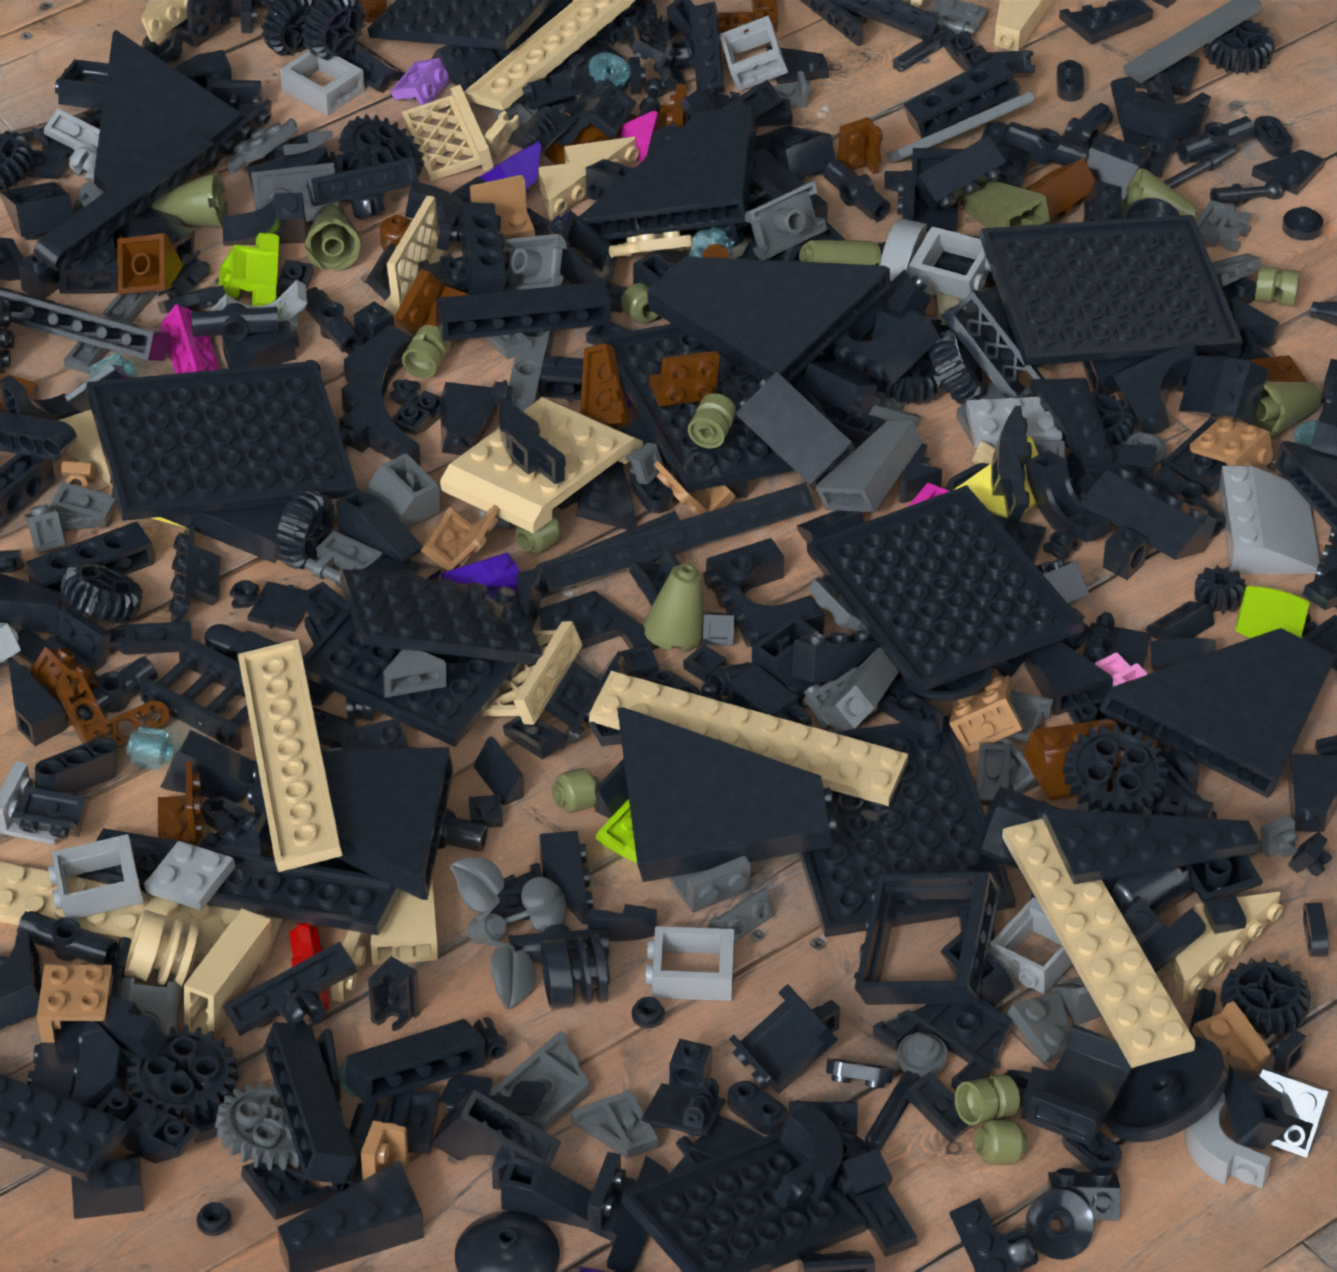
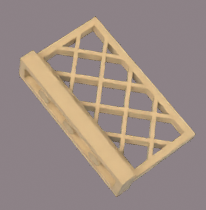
M461 85L451 87L452 95L402 111V116L409 133L415 137L413 142L421 145L418 151L424 153L422 157L423 165L431 182L480 165L484 172L494 167L489 147ZM450 106L446 114L438 112L439 109ZM418 116H424L421 122L411 120ZM432 119L441 120L437 126L428 124ZM448 122L457 124L453 130L444 128ZM422 131L431 132L428 138L419 136ZM439 134L448 136L444 142L435 140ZM455 138L464 140L461 145L451 144ZM429 147L439 148L435 154L426 152ZM446 150L455 152L451 158L442 156ZM462 154L473 157L464 161L458 160ZM436 163L445 164L443 168L432 170Z
M426 196L387 262L391 294L384 308L392 312L394 316L419 274L418 262L428 260L429 264L440 262V257L448 255L450 252V247L448 251L437 249L439 228L435 197Z
M572 621L561 622L557 630L533 631L543 656L530 668L528 666L531 664L521 663V669H524V671L516 674L502 692L510 688L512 690L496 698L481 717L520 716L523 724L536 723L583 646ZM524 682L523 685L516 687V685ZM511 701H514V705H505Z

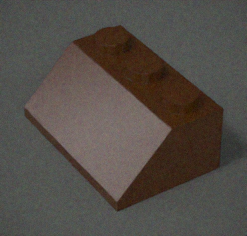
M1081 158L1049 172L1028 186L1026 190L1045 195L1050 221L1044 224H1053L1056 222L1054 218L1056 215L1059 214L1061 217L1074 209L1073 204L1075 202L1077 204L1085 202L1095 182V178L1084 158Z
M1116 719L1031 730L1023 757L1048 800L1079 796V794L1070 795L1071 785L1064 783L1066 774L1063 773L1066 752L1069 751L1071 742L1077 743L1080 733L1087 737L1089 728L1099 733L1101 725L1104 724L1108 731H1112L1114 724H1117L1119 731L1123 732ZM1119 750L1117 753L1113 771H1118L1124 754L1123 750ZM1111 776L1106 790L1107 792H1111L1114 787Z

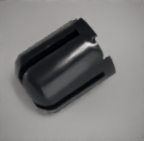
M1179 866L1102 880L1119 911L1139 895L1156 916L1182 900L1191 891L1189 873L1187 870L1181 872Z

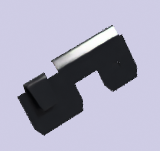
M457 1075L448 1080L439 1102H445V1109L450 1111L470 1091L475 1089L515 1114L532 1116L535 1111H538L547 1089L545 1083L520 1081L514 1086L510 1097L489 1095L493 1086L492 1078Z

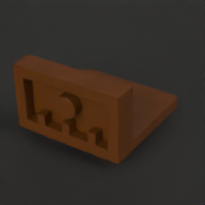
M421 269L394 318L410 333L416 335L419 328L424 325L438 327L436 323V298L469 294L443 285L430 272ZM451 340V347L454 345L456 340Z
M718 351L663 358L661 374L650 375L649 385L658 405L666 406L701 401L704 396L715 393L720 360Z
M192 761L186 762V796L158 797V838L197 844V837H203L202 818H197V816L203 814L202 795H196V792H201L200 773H193Z

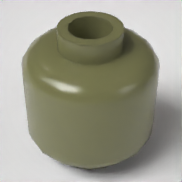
M636 283L629 286L623 293L621 306L623 311L635 322L648 324L659 315L649 310L647 291L650 286Z
M552 514V520L535 533L516 525L515 537L518 545L523 550L535 554L543 552L558 541L560 537L559 521Z
M585 768L559 774L556 783L552 785V795L555 804L559 808L562 807L568 813L594 807L597 802L595 789L600 784V780Z
M989 1120L976 1131L974 1139L975 1151L989 1165H1013L1021 1159L1022 1154L1026 1153L1028 1137L1015 1121Z

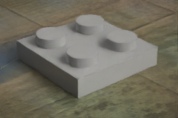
M178 841L144 883L146 893L202 910L235 868L234 859Z

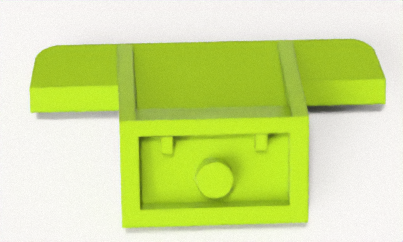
M259 233L256 237L255 247L233 246L220 265L218 286H224L226 295L238 298L242 289L252 291V306L267 305L276 300L279 237L276 234Z

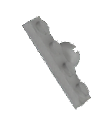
M57 108L45 126L44 134L73 148L75 151L69 159L71 170L80 176L85 169L87 173L83 178L86 180L94 179L100 129Z

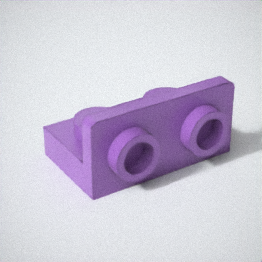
M440 58L417 61L413 63L393 87L391 93L395 100L404 98L411 100L416 98L419 104L423 105L436 99L450 82V77Z

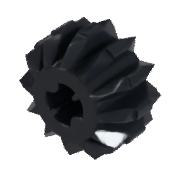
M1218 565L1214 569L1205 567L1204 572L1198 574L1195 581V600L1200 603L1209 604L1212 613L1220 611L1224 615L1226 610L1235 612L1236 608L1241 606L1246 589L1245 579L1240 577V571L1231 572L1229 566L1225 569L1220 568Z

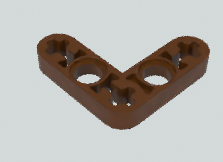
M751 0V12L718 13L720 34L742 26L737 25L738 23L747 24L768 15L775 32H777L778 12L776 0Z
M67 670L60 675L56 682V692L82 744L92 741L95 737L94 734L99 738L108 735L110 732L108 727H111L113 737L108 739L114 741L115 738L118 749L159 731L169 719V710L166 705L154 700L106 721L86 679L80 672ZM67 679H69L70 682L76 681L78 683V685L75 688V693L78 698L82 694H84L85 696L84 698H80L77 701H75L74 704H71L70 702L73 701V699L75 698L72 689L64 688ZM82 705L90 707L93 712V718L88 721L79 719L76 713L77 707ZM150 709L154 713L159 712L161 714L158 723L151 719L146 721L143 726L141 725L140 720L149 715ZM121 721L131 722L135 728L134 734L131 736L122 735L119 732L118 724Z

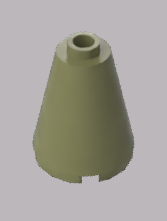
M1139 168L1126 188L1129 191L1126 199L1122 198V219L1125 210L1130 204L1144 198L1161 199L1175 207L1180 215H1193L1195 221L1198 219L1195 205L1147 169Z
M210 173L180 185L149 206V208L178 217L183 225L220 228L223 227L222 216H228V203L223 202L221 194L226 192L218 173Z
M333 204L326 205L320 209L305 239V249L309 260L323 270L327 268L341 271L350 267L357 260L361 247L359 234L343 209Z
M810 240L802 246L799 258L802 262L876 265V263L881 264V249L877 243L872 241Z
M1265 381L1253 426L1269 431L1270 437L1276 436L1319 407L1321 394L1318 388L1310 382Z
M681 564L672 569L644 619L643 627L645 628L644 634L646 638L663 649L671 650L672 646L682 647L681 651H689L696 648L702 642V574L691 564Z

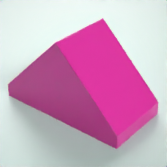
M651 111L622 125V138H636V147L639 149L637 160L639 162H642L644 157H646L651 135L657 131V111Z

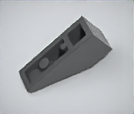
M877 648L818 710L836 732L855 729L876 707L899 670L881 648Z

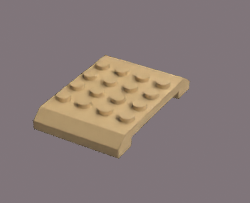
M542 397L522 412L539 424V436L565 456L564 481L554 484L539 471L529 475L526 474L506 451L501 440L499 428L449 464L440 480V489L486 512L495 504L499 508L495 516L535 533L552 520V509L616 461L624 464L628 463L630 460H627L626 456L634 449L640 450L643 447V441Z

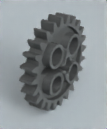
M258 1082L257 1089H253L248 1084H245L243 1092L234 1089L232 1097L227 1095L224 1097V1103L219 1105L215 1127L218 1129L216 1136L222 1138V1147L231 1146V1156L240 1153L242 1154L241 1162L244 1163L252 1159L254 1160L255 1168L261 1163H266L268 1170H272L274 1164H278L282 1170H286L287 1163H291L296 1168L299 1167V1158L274 1082L270 1084V1088H265L261 1082Z

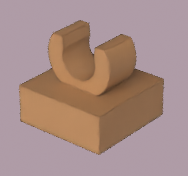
M62 461L61 474L66 480L65 483L74 484L81 482V487L88 489V482L95 483L96 470L92 463Z

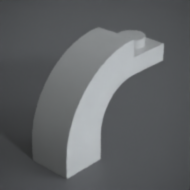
M900 218L893 225L882 253L881 264H879L890 268V282L904 269L909 272L908 265L925 239L927 224Z
M296 280L277 300L262 306L246 305L225 294L210 311L223 310L230 303H240L246 308L277 307L278 321L288 320L293 331L298 327V313L302 312L307 304L306 285Z
M1223 1093L1215 1106L1205 1116L1184 1129V1139L1188 1152L1202 1171L1224 1185L1231 1175L1244 1183L1263 1188L1268 1179L1271 1157L1237 1144L1225 1135L1220 1126L1227 1115L1228 1109Z

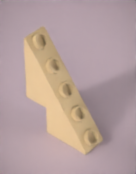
M189 0L148 1L141 20L151 42L188 18L186 5Z
M628 137L564 146L565 164L538 167V189L549 221L563 214L587 195V166L602 159L625 166L634 162L639 155V149L636 147V138Z
M1280 891L1238 897L1237 900L1247 919L1246 927L1218 934L1213 933L1203 911L1204 903L1196 904L1195 911L1205 923L1206 930L1199 938L1167 963L1181 1002H1186L1191 996H1197L1199 990L1204 988L1205 983L1211 977L1216 978L1231 958L1236 959L1251 939L1255 941L1270 921L1275 922L1280 917L1284 908L1279 903Z

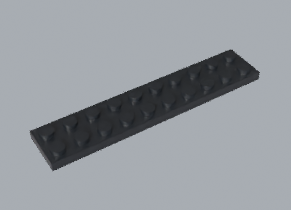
M103 828L96 841L126 834L129 835L141 891L146 893L144 883L178 841ZM191 844L232 857L235 863L233 871L206 905L239 911L242 908L261 915L379 935L401 892L400 889L369 874L312 864L278 872L275 858ZM121 865L78 875L80 878L103 884L124 881Z

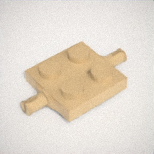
M680 231L655 235H638L628 237L627 243L610 246L609 254L611 257H630L632 254L673 249L683 251L689 248H699L700 240L698 236H680Z

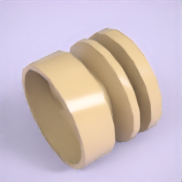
M143 909L130 945L124 976L134 977L135 980L146 982L152 969L158 970V986L163 987L170 973L172 974L171 982H175L182 987L183 982L191 972L197 953L198 924L190 922L184 936L180 934L183 921L176 919L170 932L164 931V915Z

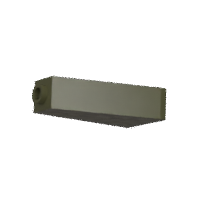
M987 181L979 185L980 188L975 193L969 196L962 195L965 212L986 228L1041 225L1050 221L1046 197L1043 194L998 181L992 183Z

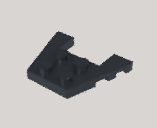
M595 590L539 608L541 631L557 630L561 622L572 621L583 645L581 649L619 636L623 638L629 649L650 645L652 650L659 648V646L646 638L644 634L645 628Z
M978 997L977 1003L925 1004V1006L912 1012L907 1009L897 1014V1019L886 1024L884 1021L873 1026V1036L895 1050L898 1049L904 1038L915 1034L917 1031L937 1036L944 1042L949 1051L968 1063L952 1078L951 1087L957 1090V1087L962 1082L990 1076L1013 1028V1020L996 1007Z

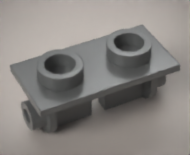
M764 887L756 893H749L747 898L733 906L732 910H727L720 916L713 917L708 928L734 929V942H736L772 918L775 914L767 888Z

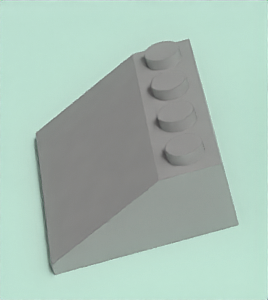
M1222 466L1219 498L1222 515L1226 518L1224 532L1230 571H1240V574H1316L1320 560L1311 507L1307 500L1284 478L1253 466Z

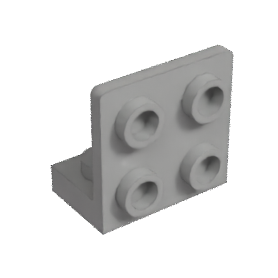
M15 761L0 789V834L55 845L59 838L51 836L49 831L38 830L37 833L24 832L19 829V826L11 818L13 811L18 812L24 787L35 788L32 778L29 777L28 764Z

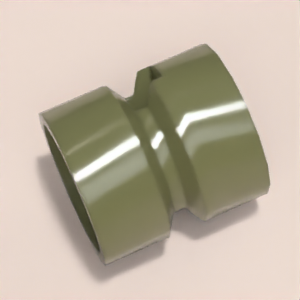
M1261 265L1255 301L1270 304L1273 300H1277L1278 305L1294 307L1300 271L1284 269L1280 273L1275 267Z
M432 325L422 326L402 356L404 368L418 378L426 379L434 376L451 348V341H442L438 327Z
M718 393L704 396L688 425V433L693 442L707 449L719 447L723 443L736 417L735 413L737 410L734 403L726 396Z
M1006 1074L962 1082L955 1092L956 1110L959 1117L968 1125H978L993 1119L1000 1120L1012 1117L1017 1113L1020 1104L1019 1090L1012 1078Z

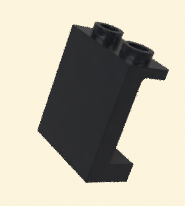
M789 984L778 992L785 1001L742 1040H739L735 1035L729 1038L736 1047L732 1052L734 1056L745 1067L751 1064L755 1069L751 1074L753 1078L764 1089L770 1086L778 1094L838 1040Z

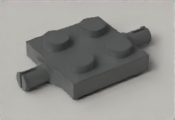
M290 118L282 125L278 122L267 129L265 127L259 128L251 134V140H244L233 147L234 152L226 157L229 162L227 165L229 171L234 174L250 162L263 158L298 132L296 121Z

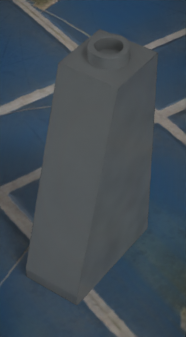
M888 420L817 484L816 490L826 510L875 512L922 445L913 421Z

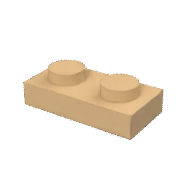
M348 930L343 947L357 969L358 965L363 966L365 962L366 946H362L361 932ZM357 973L331 986V998L333 1001L345 1002L349 990H354L356 986Z

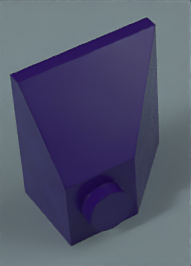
M538 141L511 155L480 175L479 178L490 182L523 175L526 194H528L530 191L527 187L534 184L537 180L541 144Z
M507 552L441 573L442 580L448 579L462 584L479 583L487 587L499 588L506 586L517 590V574L520 570Z

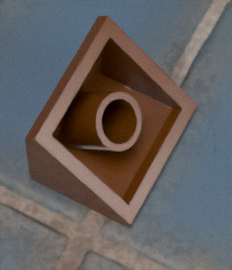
M167 234L117 239L118 295L169 289L182 269L183 264Z

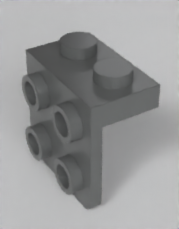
M742 856L706 871L669 877L668 879L694 913L750 890L751 864L745 856Z

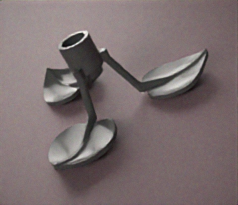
M480 857L464 858L451 863L449 867L455 876L458 890L464 903L471 910L482 912L470 921L468 933L472 941L477 944L486 943L488 947H499L491 957V974L504 1007L511 1009L534 988L536 970L528 954L522 951L515 952L513 945L496 939L503 936L506 924L530 916L532 927L538 932H544L551 925L561 924L567 910L566 897L562 889L554 882L544 877H536L527 881L522 890L521 898L524 907L527 909L526 911L506 918H502L494 913L490 914L500 902L497 894L504 887L503 876L499 868L490 860Z

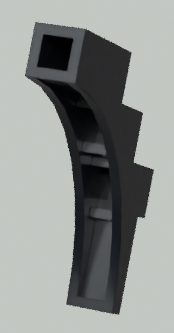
M390 324L344 358L345 381L348 384L341 391L343 411L346 414L339 418V427L349 430L347 446H351L361 453L370 447L375 452L381 453L391 460L407 453L421 466L420 445L399 429L392 421L384 405V397L388 386L397 372L403 367L402 356L412 342L410 335Z

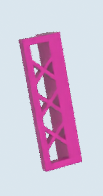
M176 304L160 323L162 331L171 333L168 351L175 374L220 370L210 336L193 337L191 312L194 311Z

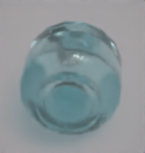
M140 726L137 732H131L126 755L130 756V762L135 766L159 770L163 761L170 763L174 744L168 743L169 735L166 731L148 726Z

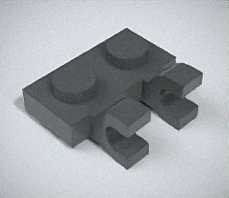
M1210 200L1196 221L1204 244L1216 246L1218 242H1222L1227 250L1237 253L1241 247V242L1233 239H1238L1240 235L1244 237L1249 235L1251 226L1244 224H1248L1252 213L1236 212V206Z

